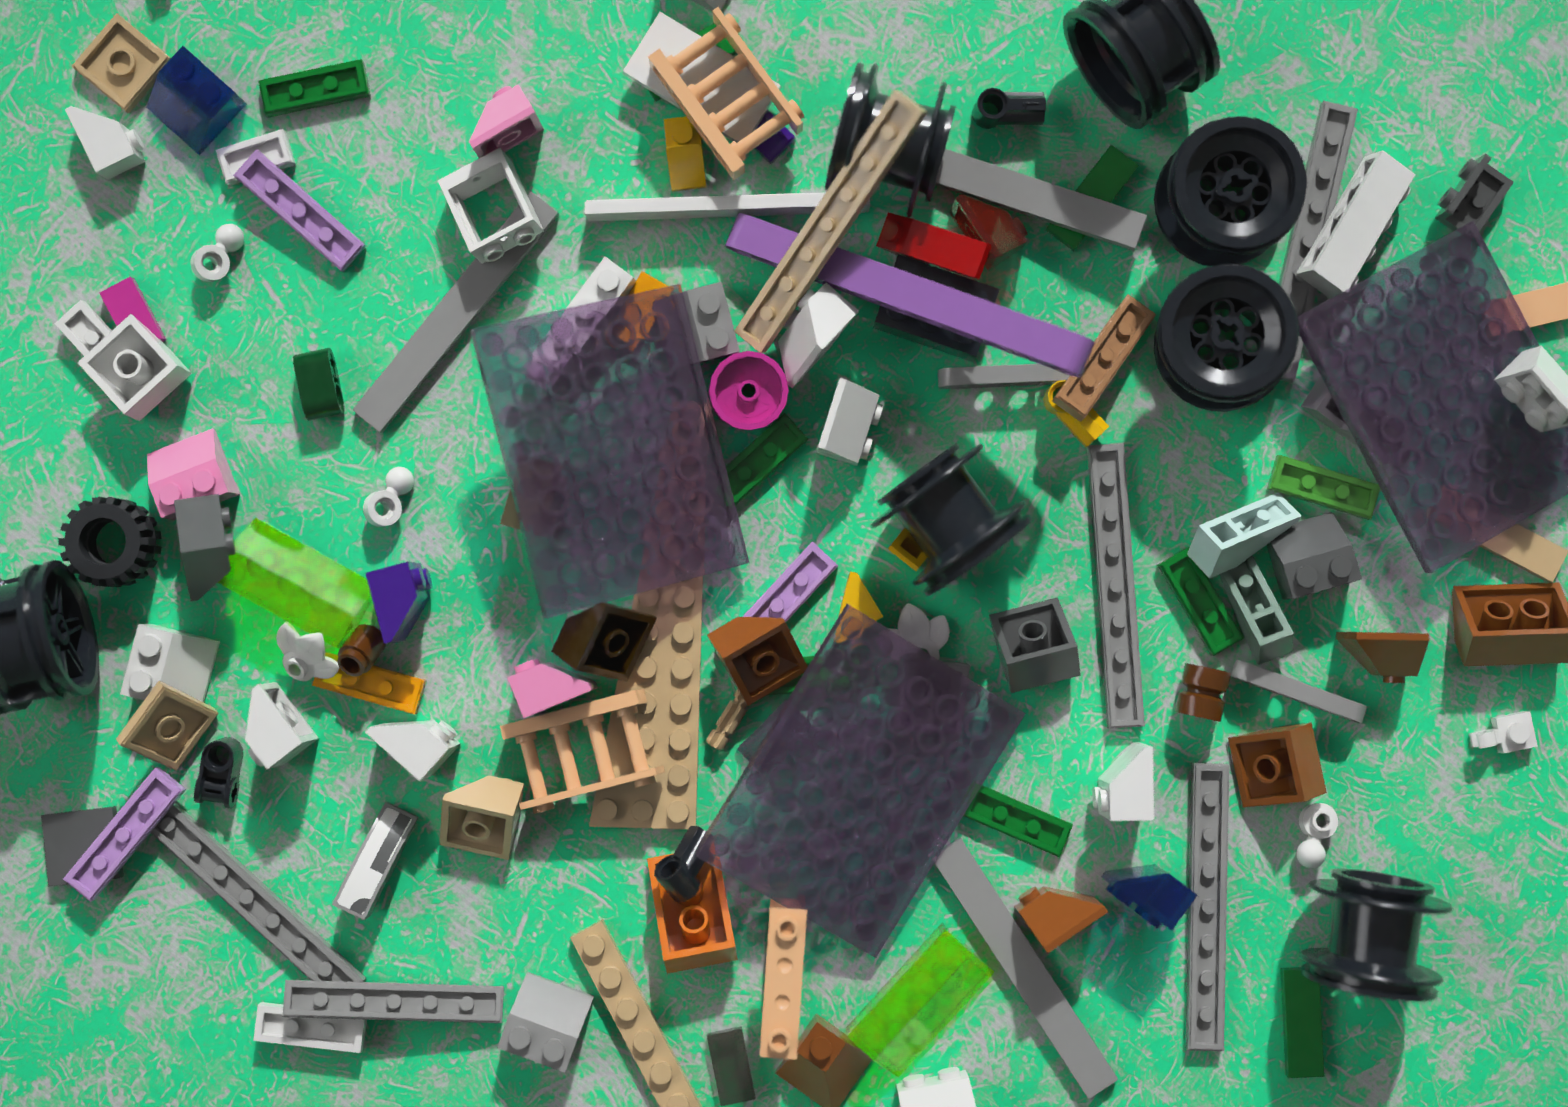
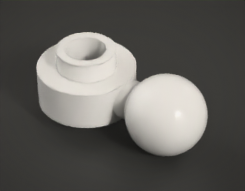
M234 224L222 225L216 231L215 245H205L193 253L191 269L197 278L205 282H214L227 274L230 268V260L227 253L239 250L244 243V234L238 226ZM205 258L212 261V270H207L204 267L203 261Z
M395 467L391 469L385 479L386 490L371 493L365 499L363 513L367 521L372 525L378 527L389 526L400 518L402 504L398 496L408 493L414 485L413 474L407 468ZM378 503L384 506V513L382 515L376 512V505Z
M1324 803L1307 805L1299 815V826L1307 836V840L1298 846L1296 856L1299 863L1306 868L1312 869L1322 865L1326 852L1321 841L1332 836L1338 827L1336 812L1332 807ZM1319 814L1325 818V825L1322 828L1316 823V818Z

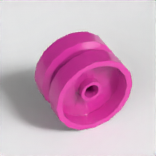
M744 351L732 354L717 366L710 378L708 394L711 407L720 420L733 428L753 430L766 427L779 417L786 406L789 389L786 375L775 360L764 353ZM745 384H750L751 387L755 388V394L750 398L742 394V387Z

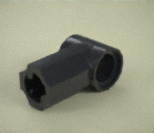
M989 88L983 91L973 106L972 117L978 126L985 129L994 128L997 125H1042L1045 119L1046 98L1044 97V92H1003L997 88ZM986 102L993 103L998 109V114L991 115L986 113L982 104Z
M690 826L674 854L663 858L654 870L656 879L671 898L678 903L690 900L698 892L700 881L696 876L717 841L710 832L703 830L699 826Z

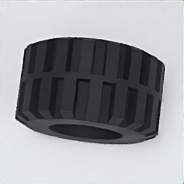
M113 497L92 498V502L83 501L78 504L79 511L71 510L67 515L71 519L70 523H62L60 530L65 531V538H59V546H65V552L60 553L62 561H70L71 564L67 569L71 574H79V580L85 583H92L94 586L122 587V585L130 586L135 584V579H144L149 575L146 571L147 568H154L158 561L153 559L154 554H161L162 547L156 546V540L162 539L161 531H155L153 528L158 524L155 518L148 517L149 511L147 509L137 506V503L130 500ZM115 521L125 533L126 544L122 555L109 564L98 554L96 540L100 530L106 524Z

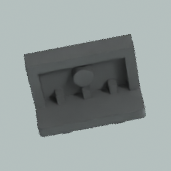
M1484 154L1477 160L1469 159L1458 173V177L1461 178L1459 184L1455 189L1450 187L1437 204L1441 209L1435 216V219L1468 242L1475 239L1514 183L1488 164L1492 157Z

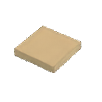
M116 13L71 67L129 114L174 60Z
M158 681L118 735L116 741L119 745L177 771L219 713L214 707Z

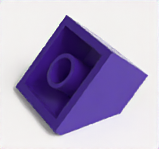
M408 561L365 573L384 644L405 641L430 598L428 590L432 589V581L428 569H422L420 563Z

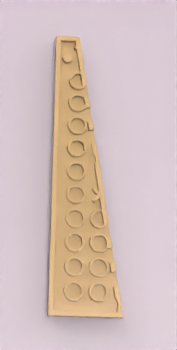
M672 402L632 604V610L654 615L657 617V620L628 681L617 680L615 695L644 689L647 703L637 705L638 712L635 715L648 767L651 769L664 766L665 772L654 775L656 782L635 788L634 781L596 790L589 827L689 829L690 826H696L708 403ZM616 711L611 712L606 743L616 778L635 773L622 719L621 717L617 718Z

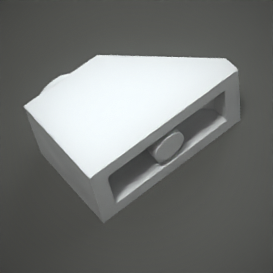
M73 106L65 109L97 174L109 180L146 162L140 151L144 149L143 142L134 129L129 130L118 121Z

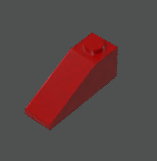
M889 212L876 244L877 247L897 256L899 254L978 280L981 277L992 246L986 242Z

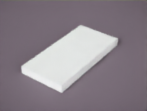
M659 12L624 68L623 74L681 109L651 69L648 56L660 48L666 58L669 55L674 57L701 38V36ZM715 45L682 69L683 73L679 76L687 86L690 84L695 86L733 59L734 56ZM745 67L703 97L704 102L701 103V106L708 115L712 112L717 114L759 83L749 69ZM773 81V82L775 83V85L778 87V89L780 90V89H781V85L778 84L777 82ZM768 95L725 125V131L722 132L723 136L738 143L755 131L772 103Z

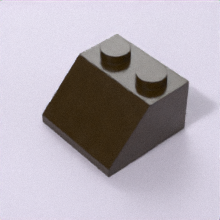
M601 602L567 618L551 652L576 671L627 682L657 617L648 613Z

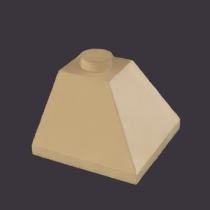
M489 775L445 794L442 799L440 845L509 860L521 811L519 803L523 799L524 783Z

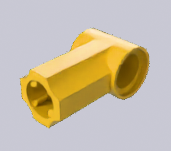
M1066 380L1057 381L1044 393V406L1047 411L1056 415L1086 448L1109 426L1093 408H1091L1083 421L1080 422L1052 402L1053 392L1056 389H1061Z

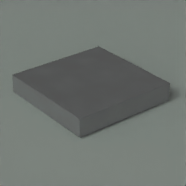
M116 806L41 815L49 887L68 884L63 878L117 814ZM123 867L118 871V873L113 877V879L124 877Z

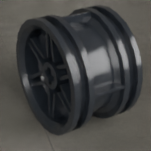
M1084 0L1078 8H1072L1064 15L1063 29L1065 39L1084 79L1103 105L1116 118L1133 129H1141L1150 123L1151 119H1155L1163 114L1167 107V95L1176 88L1184 92L1193 93L1204 82L1210 81L1219 73L1220 55L1217 43L1205 16L1195 0Z
M51 560L42 565H30L22 570L19 577L8 580L0 578V715L6 714L9 711L24 710L32 701L46 697H52L59 701L71 699L73 696L88 695L96 686L99 673V648L94 620L81 585L75 575L71 574L67 569L68 566L61 561Z

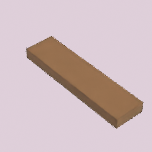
M1127 294L1094 340L1095 344L1081 378L1070 375L1052 402L1082 422L1157 314Z

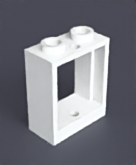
M501 148L438 180L470 253L481 264L500 259L504 252L517 245H526L532 242L536 235L544 232L512 161ZM507 178L525 218L481 241L463 201Z

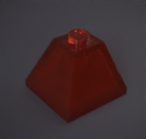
M963 194L955 198L950 215L963 234L992 245L985 263L988 271L1023 249L1028 242L1025 238L1028 235L1027 231L1017 217L1012 219L1007 211Z

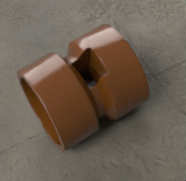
M1185 663L1182 679L1183 684L1188 688L1187 691L1179 692L1175 712L1221 722L1225 702L1219 698V694L1225 693L1229 688L1231 673Z

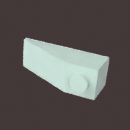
M1278 492L1199 525L1187 555L1210 579L1240 565L1300 521L1301 515Z

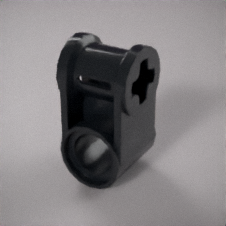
M223 737L208 743L204 747L199 775L194 788V801L196 803L211 801L222 803L225 808L232 809L234 807L239 792V776L243 758V748L239 741L232 737ZM219 746L227 749L229 753V760L226 764L219 761L216 756Z

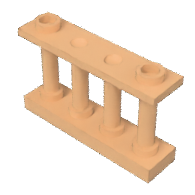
M717 7L712 10L713 22L716 24L715 28L674 57L669 55L666 58L659 48L648 56L651 69L734 181L745 173V164L743 163L746 159L745 155L789 124L796 135L803 131V121L801 119L804 118V114L793 99L789 102L786 100L738 33L741 32V28L730 13L724 15L720 8ZM726 38L738 55L695 86L693 84L687 86L679 76L683 73L682 69ZM747 67L759 84L719 113L715 114L712 112L708 115L701 106V103L704 102L703 97ZM768 95L780 113L738 143L733 141L729 144L722 134L725 131L724 126Z
M644 689L621 693L501 725L500 729L503 740L515 738L516 744L521 746L534 798L519 803L520 810L532 807L533 813L536 814L555 809L553 802L631 781H634L635 788L655 783L654 775L664 773V766L649 769L635 715L638 712L637 705L647 703ZM616 711L617 718L621 717L635 770V773L616 778L601 724L604 721L603 714ZM582 720L583 726L588 727L601 782L582 787L568 731L571 730L569 723ZM546 729L549 730L550 735H554L567 787L566 791L551 795L547 794L534 742L537 739L536 732Z
M771 896L760 1057L797 1060L807 920L806 898Z

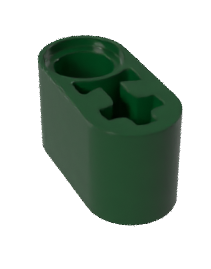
M325 348L294 355V370L306 419L310 421L344 414V400L332 350Z

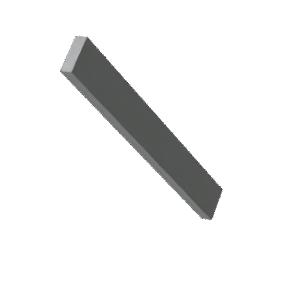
M1323 101L1320 104L1305 168L1307 176L1305 202L1298 220L1291 229L1279 280L1280 286L1288 294L1294 305L1299 322V344L1296 355L1288 371L1281 378V381L1290 383L1295 382L1316 288L1296 275L1336 206L1358 111L1357 108Z
M532 191L527 195L544 232L536 235L532 242L526 245H517L504 252V255L496 261L481 264L475 258L353 408L356 414L380 433H383L559 216L557 211ZM519 205L497 232L525 218Z
M1124 443L1087 446L1107 728L1145 726Z
M1191 762L1186 1048L1196 1051H1224L1229 764Z
M177 803L171 807L152 830V835L311 981L363 982L366 979L361 972Z
M956 839L932 855L931 858L1087 1098L1090 1099L1118 1080L1117 1076L962 839Z

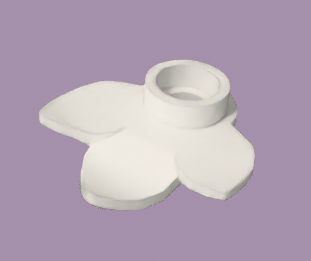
M906 604L899 616L898 629H882L878 632L882 648L890 658L897 660L899 656L916 658V651L923 648L927 650L929 660H939V650L948 641L950 630L944 615L929 621L921 609L912 604Z
M288 621L278 629L276 640L284 654L282 662L289 676L299 681H308L313 677L328 679L338 672L340 667L337 661L325 656V643L322 633L299 636L297 630Z

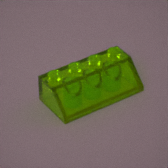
M255 518L234 540L236 555L229 556L231 571L218 582L309 634L322 633L324 642L334 648L342 647L354 629L359 625L372 602L367 578L258 518Z
M941 923L847 1025V1037L874 1062L899 1078L995 971Z

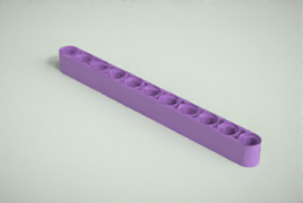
M738 213L725 247L743 256L777 267L799 233L747 214ZM839 247L835 249L814 280V282L822 285L827 283L833 289L1081 378L1095 344L1093 340L1081 334Z

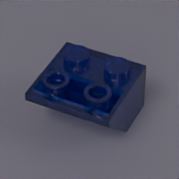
M1155 864L1105 871L1101 876L1109 883L1106 887L1108 892L1128 907L1133 902L1136 903L1138 906L1134 911L1157 929L1164 924L1170 930H1173L1198 896L1171 874Z

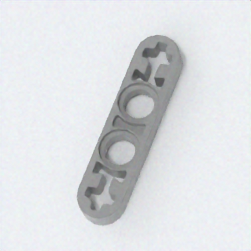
M1040 364L943 368L938 370V388L964 389L1052 385L1057 381L1067 380L1070 375Z
M1236 659L1231 672L1232 678L1362 724L1368 708L1358 702Z

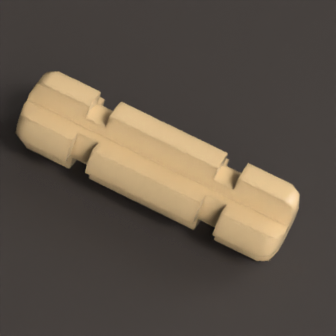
M738 689L733 695L735 696L734 701L730 700L718 719L716 730L712 729L706 739V742L717 750L725 748L730 740L728 738L729 734L735 732L748 711L746 709L747 704Z

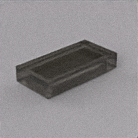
M742 1026L707 1033L720 1105L725 1106L755 1100L756 1094Z

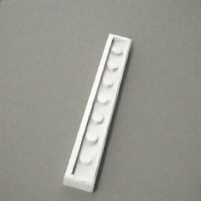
M826 192L586 200L585 215L589 222L737 217L738 213L749 216L812 214ZM870 199L860 213L869 212Z

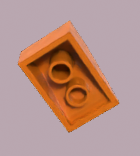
M717 845L713 847L696 876L700 881L698 892L690 900L681 903L675 902L654 876L656 865L663 858L673 854L647 858L663 960L667 974L738 960Z

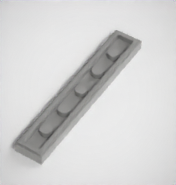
M948 149L944 150L935 183L936 186L1135 251L1147 217L1146 214Z
M285 980L282 1017L502 1023L504 986Z

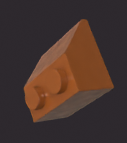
M1312 723L1279 726L1228 738L1243 807L1306 802L1327 793Z

